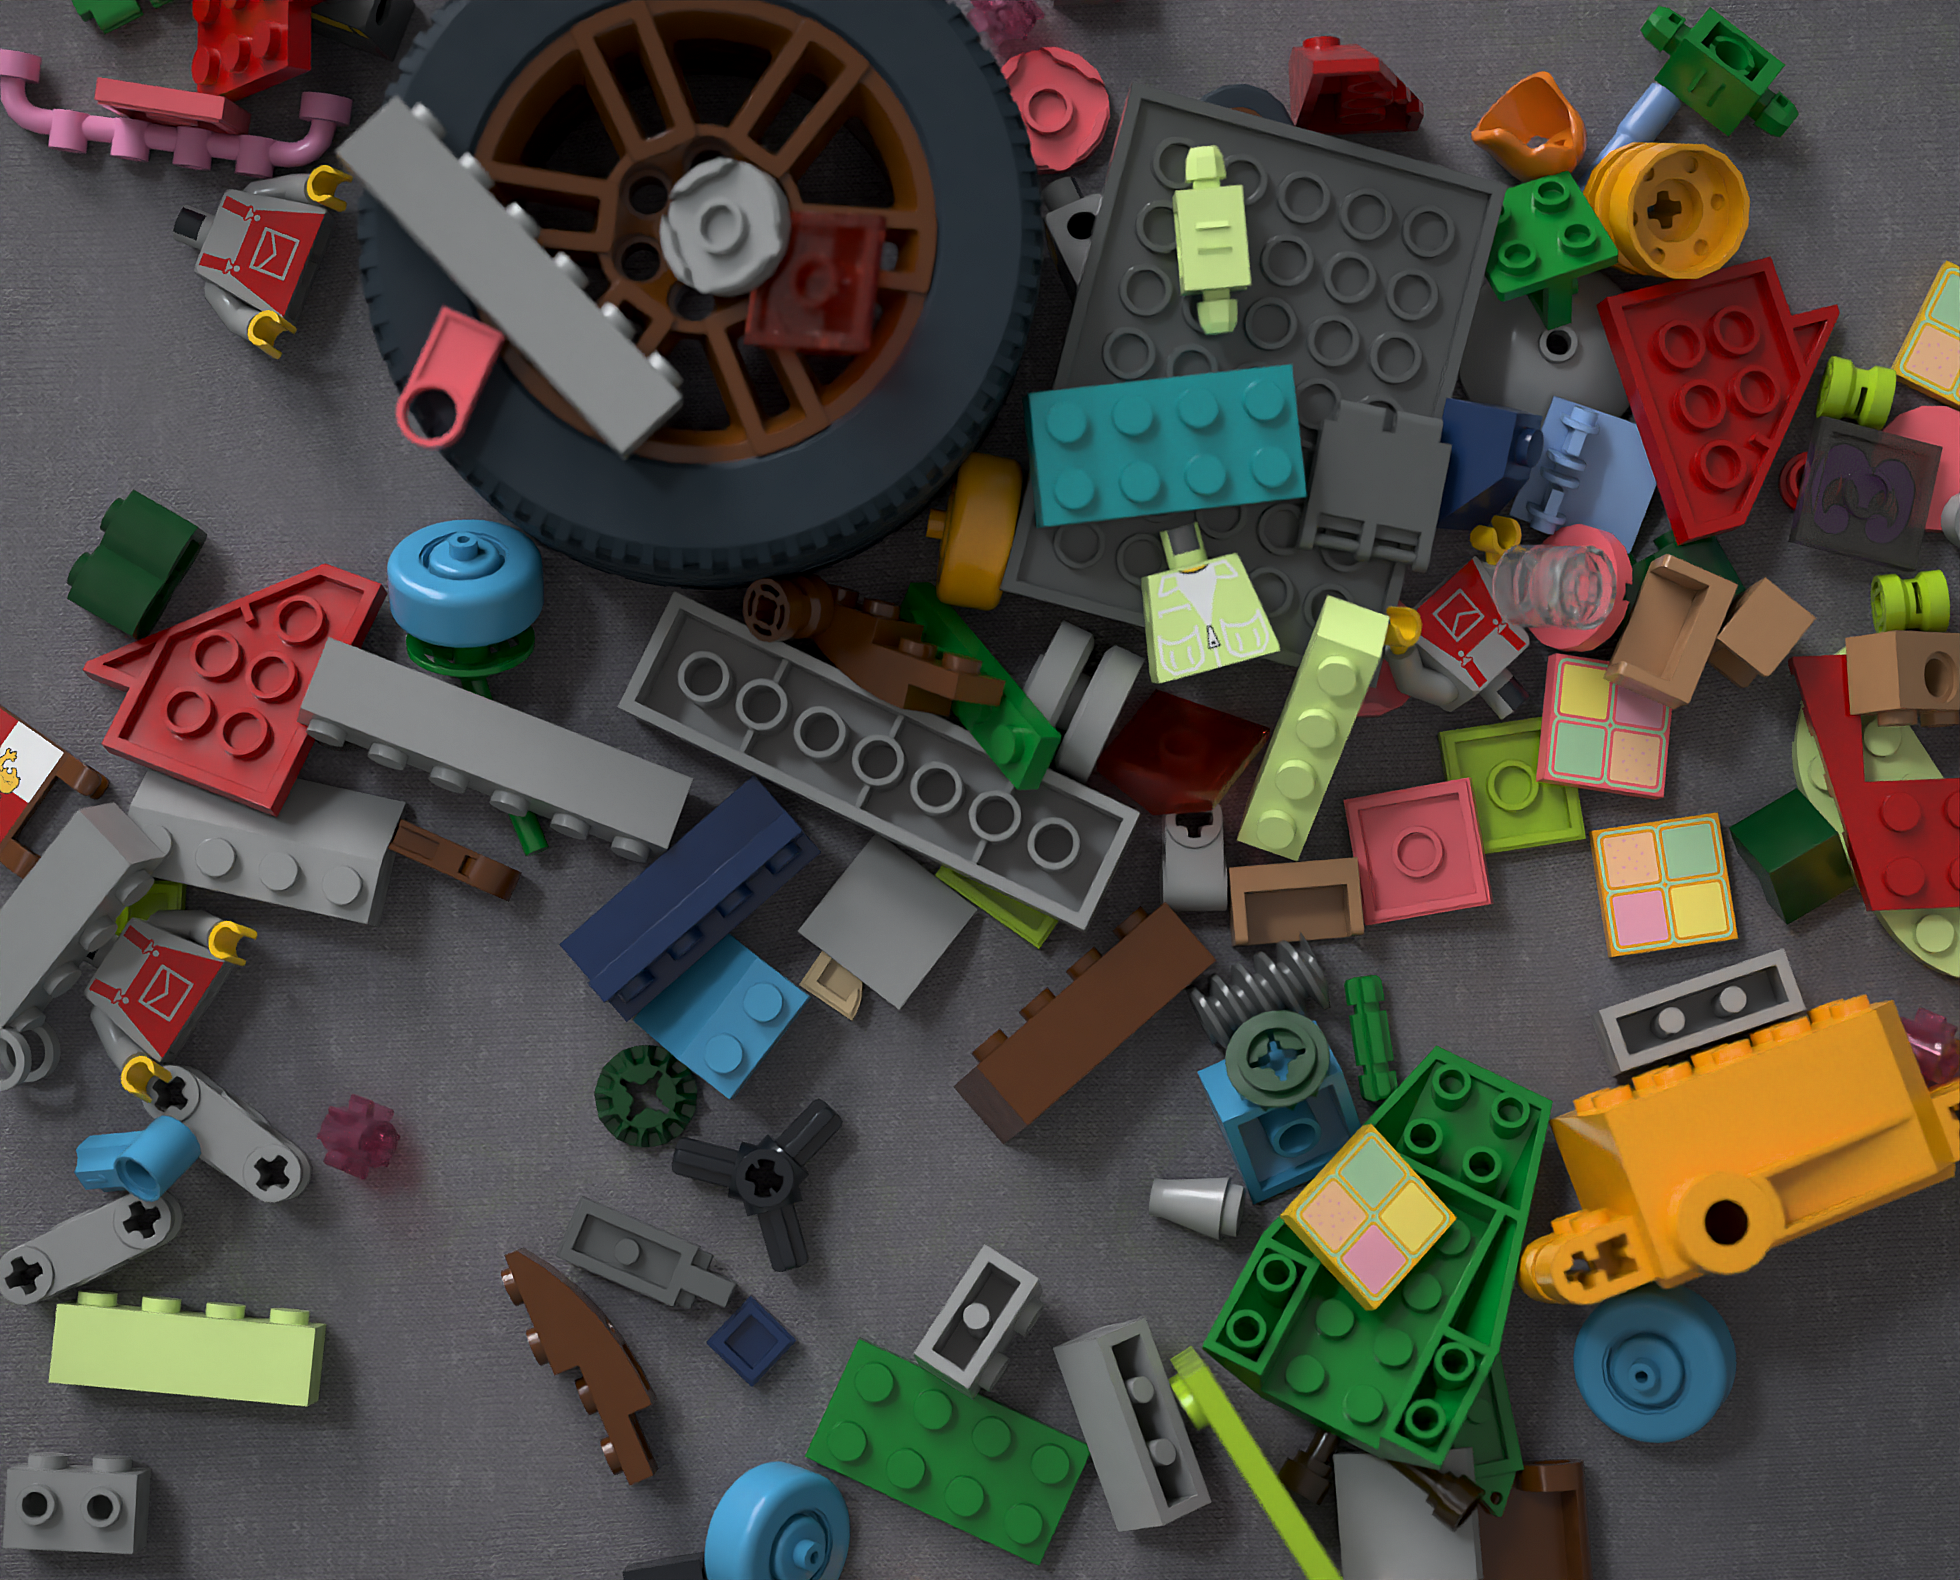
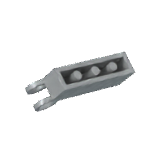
M115 802L78 809L0 909V1060L6 1071L11 1075L8 1079H0V1091L15 1088L23 1082H33L46 1078L56 1069L60 1060V1043L54 1029L45 1022L46 1016L42 1012L53 998L64 994L77 982L82 973L78 968L90 952L96 951L112 938L118 928L114 921L126 906L136 903L150 890L154 883L151 874L166 857ZM32 1030L43 1041L45 1058L37 1070H30L32 1064L30 1047L20 1032Z

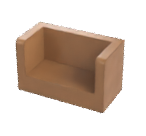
M1669 554L1651 561L1603 679L1672 709L1689 704L1738 584Z
M1765 577L1740 593L1729 606L1707 663L1738 688L1743 689L1749 686L1758 674L1761 677L1771 675L1815 621L1816 617Z
M1358 857L1231 867L1227 869V898L1232 947L1272 944L1282 940L1296 942L1300 941V932L1306 941L1356 937L1364 934Z

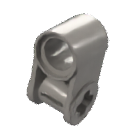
M1189 790L1177 793L1168 800L1163 808L1161 817L1160 906L1166 902L1174 912L1226 911L1227 865L1223 847V815L1221 807L1215 798L1206 792ZM1190 800L1196 801L1197 811L1207 812L1208 825L1197 827L1196 837L1193 838L1188 837L1186 827L1176 826L1175 822L1176 813L1185 812Z

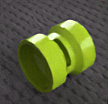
M1831 356L1824 369L1818 390L1816 417L1837 422L1843 417L1854 419L1861 428L1881 431L1889 416L1896 387L1895 369L1877 365L1869 370L1856 368L1849 359Z
M1941 570L1920 571L1911 579H1901L1897 574L1874 576L1871 583V612L1876 633L1894 630L1906 631L1910 629H1919L1924 632H1946L1950 620V600L1943 572Z

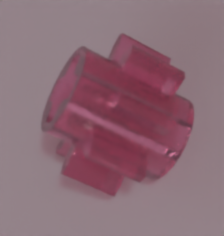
M970 0L975 8L966 15L977 32L986 30L996 46H1000L1004 39L1015 40L1020 38L1023 41L1026 40L1027 34L1033 29L1036 21L1045 17V13L1035 0Z
M1919 1007L1914 1020L1900 1016L1926 1087H1928L1930 1080L1938 1084H1945L1950 1081L1960 1066V1040L1954 1038L1958 1027L1947 1023L1946 1017L1923 1007Z
M356 1094L351 1095L349 1107L340 1106L335 1108L330 1106L328 1108L329 1113L324 1118L321 1130L317 1134V1138L321 1140L323 1146L329 1151L323 1160L326 1165L360 1179L367 1178L369 1167L389 1166V1160L394 1155L397 1143L401 1135L397 1134L394 1126L389 1123L395 1113L393 1109L374 1103L373 1100Z

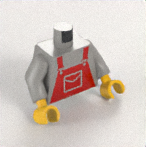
M328 165L317 167L311 174H290L250 182L243 191L227 189L216 215L190 205H185L181 209L174 225V240L201 250L194 272L206 282L204 286L205 299L231 333L252 342L274 359H279L283 354L274 348L276 337L284 331H289L294 335L297 332L296 324L337 225V222L328 210L319 206L324 205L338 212L345 211L347 208V202L334 197V193L339 184L345 181L351 183L353 177Z
M1494 515L1491 520L1493 528L1478 525L1470 533L1472 546L1476 550L1485 552L1480 557V560L1476 556L1471 558L1442 580L1413 608L1389 606L1386 609V614L1390 617V624L1387 626L1383 645H1386L1384 659L1388 662L1396 687L1401 693L1440 706L1443 710L1452 712L1479 694L1498 717L1503 719L1530 696L1506 668L1529 646L1530 642L1529 636L1523 628L1515 594L1512 558L1510 555L1517 550L1520 544L1521 528L1519 523L1513 518Z
M158 910L147 921L132 917L119 936L114 934L106 944L86 956L84 961L97 968L96 973L84 991L86 998L93 1003L90 1018L108 1057L122 1073L121 1084L125 1090L146 1103H151L153 1099L148 1096L146 1091L149 1080L156 1076L166 1083L171 1081V1072L154 1062L152 1058L158 1062H174L235 965L244 966L247 960L237 956L236 947L243 936L256 940L257 932L254 929L231 921H225L204 910Z

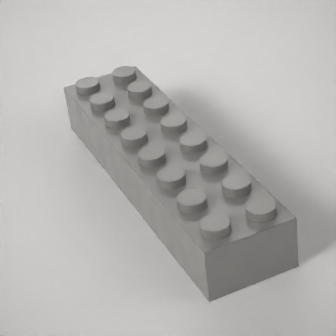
M675 591L618 705V708L628 716L1085 934L1141 820V812L1048 768L1038 789L1017 790L968 730L934 714L904 710L878 699L855 684L839 669L780 641L770 643L760 641L751 634L746 625Z

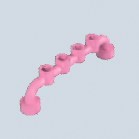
M0 49V97L8 116L21 128L49 135L48 148L86 154L88 140L111 143L110 156L119 159L148 162L150 149L174 152L172 164L175 166L210 171L212 157L236 161V174L269 179L273 178L274 166L286 168L303 167L318 160L330 147L336 126H349L353 100L319 92H302L299 118L311 122V127L304 139L298 142H283L253 135L218 133L187 126L159 125L130 118L101 117L64 109H43L32 105L25 94L26 83L39 84L42 57L25 52Z

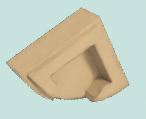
M822 951L799 985L850 1020H854L861 1005L864 982Z

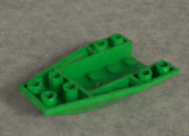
M1436 1045L1363 1125L1372 1124L1457 1219L1376 1310L1365 1311L1278 1216L1261 1235L1206 1337L1202 1350L1261 1398L1380 1458L1440 1470L1499 1354L1553 1101Z

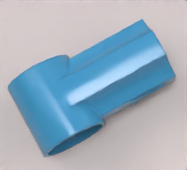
M162 1115L157 1117L144 1131L87 1137L76 1149L78 1160L74 1173L85 1190L100 1189L103 1192L127 1190L143 1201L154 1202L199 1158L201 1154L200 1144L196 1136L186 1125L171 1116Z

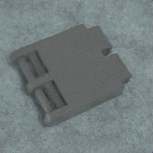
M1342 399L1338 400L1334 421L1326 419L1320 421L1306 493L1307 497L1305 498L1297 539V549L1311 551L1313 545L1354 553V560L1368 563L1370 557L1410 564L1412 572L1425 574L1430 561L1452 445L1440 443L1443 420L1398 411L1395 412L1390 433L1382 431L1386 408ZM1317 527L1328 530L1356 534L1357 540L1316 533ZM1374 538L1392 543L1414 546V551L1373 544Z

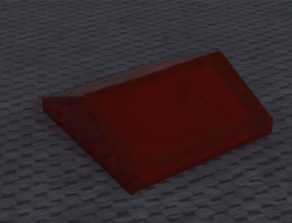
M789 211L791 227L787 250L774 273L751 291L744 344L819 356L868 353L887 218L882 215Z
M1156 689L1098 758L1097 771L1152 815L1213 811L1270 738V728Z

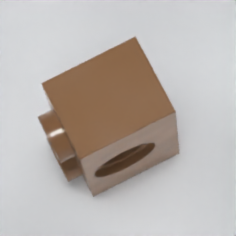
M1894 630L1845 638L1850 715L1877 716L1878 727L1918 724L1917 716H1920L1922 728L1960 725V633Z

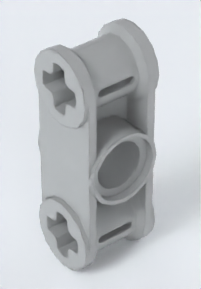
M163 1066L172 1074V1079L169 1083L186 1082L182 1090V1094L188 1099L186 1105H172L169 1107L168 1103L171 1100L172 1094L166 1089L168 1083L156 1076L149 1080L146 1091L153 1100L151 1103H146L142 1100L145 1110L154 1119L162 1115L171 1116L186 1125L196 1136L200 1144L201 1154L199 1158L211 1167L229 1176L254 1197L264 1202L289 1200L298 1197L306 1190L312 1174L309 1157L301 1148L273 1128L266 1118L245 1101L224 1090L202 1071L192 1066ZM285 1159L288 1164L283 1172L290 1179L289 1183L271 1186L268 1181L271 1178L272 1172L266 1167L267 1162Z
M168 1191L154 1202L143 1201L130 1193L105 1206H97L52 1227L50 1232L13 1248L0 1259V1293L12 1303L27 1305L51 1299L74 1287L79 1288L129 1265L131 1260L168 1244L176 1238L184 1222L182 1204L175 1195ZM157 1207L161 1218L153 1223V1229L141 1230L137 1219L145 1214V1208ZM39 1263L43 1274L35 1279V1283L25 1285L21 1274L29 1269L30 1264Z

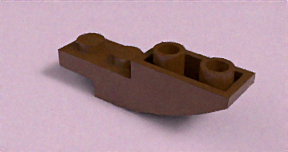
M826 583L832 593L834 614L829 628L822 635L813 637V640L830 661L855 684L889 704L904 710L949 716L953 700L992 706L1000 705L1005 681L981 673L983 661L951 652H944L943 659L938 658L936 655L939 646L921 641L924 625L899 617L902 606L869 597H864L863 604H859L857 601L860 592Z
M524 1247L504 1255L509 1268L501 1271V1277L514 1306L517 1307L523 1303L526 1306L534 1325L533 1328L526 1330V1336L538 1364L543 1366L550 1363L554 1375L579 1365L583 1377L576 1379L575 1385L589 1416L599 1412L608 1436L601 1439L600 1443L612 1473L616 1476L624 1472L629 1486L653 1476L659 1468L635 1412L652 1405L657 1400V1397L640 1363L623 1336L604 1312L580 1287L553 1265Z

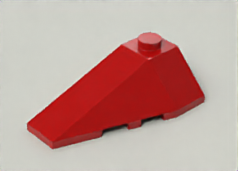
M1332 36L1309 38L1302 42V47H1293L1288 62L1291 119L1295 127L1325 135L1410 132L1418 130L1424 117L1423 103L1379 57L1357 44L1341 45L1340 39Z

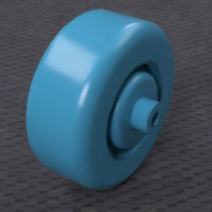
M476 519L436 523L419 529L404 538L394 548L388 560L387 577L392 616L397 624L408 634L430 644L454 648H471L505 641L520 634L533 624L544 604L543 563L539 549L524 533L501 523Z
M1654 1280L1604 1299L1580 1328L1573 1353V1369L1576 1383L1581 1396L1593 1414L1615 1432L1627 1438L1646 1443L1677 1441L1703 1428L1727 1399L1734 1383L1737 1366L1732 1335L1718 1311L1702 1296L1684 1286L1676 1285L1669 1289H1663Z
M768 1462L750 1469L729 1487L712 1516L705 1543L704 1559L707 1579L838 1580L846 1562L850 1543V1518L843 1495L834 1483L826 1477L790 1463Z

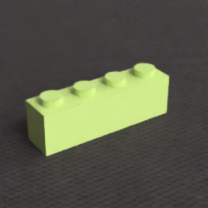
M1327 595L1248 796L1237 841L1298 861L1380 660L1389 616Z
M78 1290L77 1301L71 1300L57 1304L49 1382L297 1406H309L319 1399L326 1324L309 1322L310 1311L271 1308L270 1319L245 1316L246 1305L224 1302H207L206 1313L182 1311V1299L160 1296H142L141 1307L118 1305V1293L95 1290Z

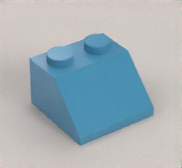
M728 933L641 1009L633 1021L679 1061L728 1099H734L812 997Z
M1272 1041L1270 1042L1272 1051L1269 1053L1270 1063L1261 1066V1069L1272 1068L1275 1075L1279 1076L1281 1081L1287 1080V1063L1297 1058H1285L1282 1050H1278L1276 1042ZM1330 1047V1075H1327L1320 1085L1317 1097L1309 1096L1299 1102L1293 1111L1286 1107H1271L1265 1112L1259 1105L1247 1099L1242 1100L1228 1078L1225 1059L1197 1071L1214 1117L1253 1204L1313 1179L1361 1127L1342 1069Z

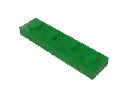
M931 582L910 583L901 604L902 608L899 617L924 625L921 641L939 646L936 657L943 659L944 652H951L983 661L981 673L1005 681L999 706L953 700L951 705L952 712L1017 790L1038 789L1062 738L1061 735L951 605L942 603L937 598L934 585Z

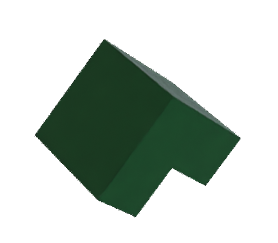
M1798 788L1729 827L1737 853L1758 876L1767 903L1787 925L1855 885L1839 833Z

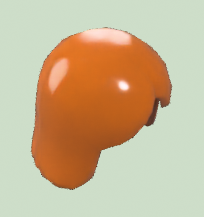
M1541 71L1522 79L1501 96L1477 123V127L1471 132V138L1474 144L1487 151L1513 177L1523 183H1527L1564 171H1568L1571 174L1585 155L1588 134L1579 112L1563 95L1549 72ZM1534 136L1549 139L1545 144L1537 148H1530L1526 145Z

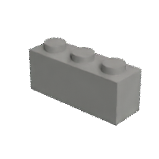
M1782 948L1599 1010L1590 1018L1611 1077H1615L1795 1016L1806 1010L1785 950Z
M1146 1317L1103 1326L1053 1347L1118 1532L1163 1526L1211 1503Z

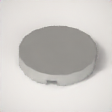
M717 159L696 166L677 182L669 196L673 202L669 207L668 216H662L660 227L664 257L677 278L703 293L733 297L754 290L774 273L787 250L791 222L787 200L772 177L748 163Z

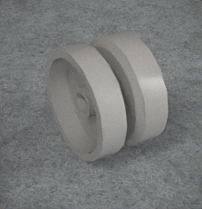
M1063 620L1045 656L1040 654L1022 691L1055 729L1059 728L1066 732L1054 759L1056 771L1085 785L1145 659L1116 645L1105 652L1092 678L1084 674L1083 671L1095 647L1094 636L1092 633Z

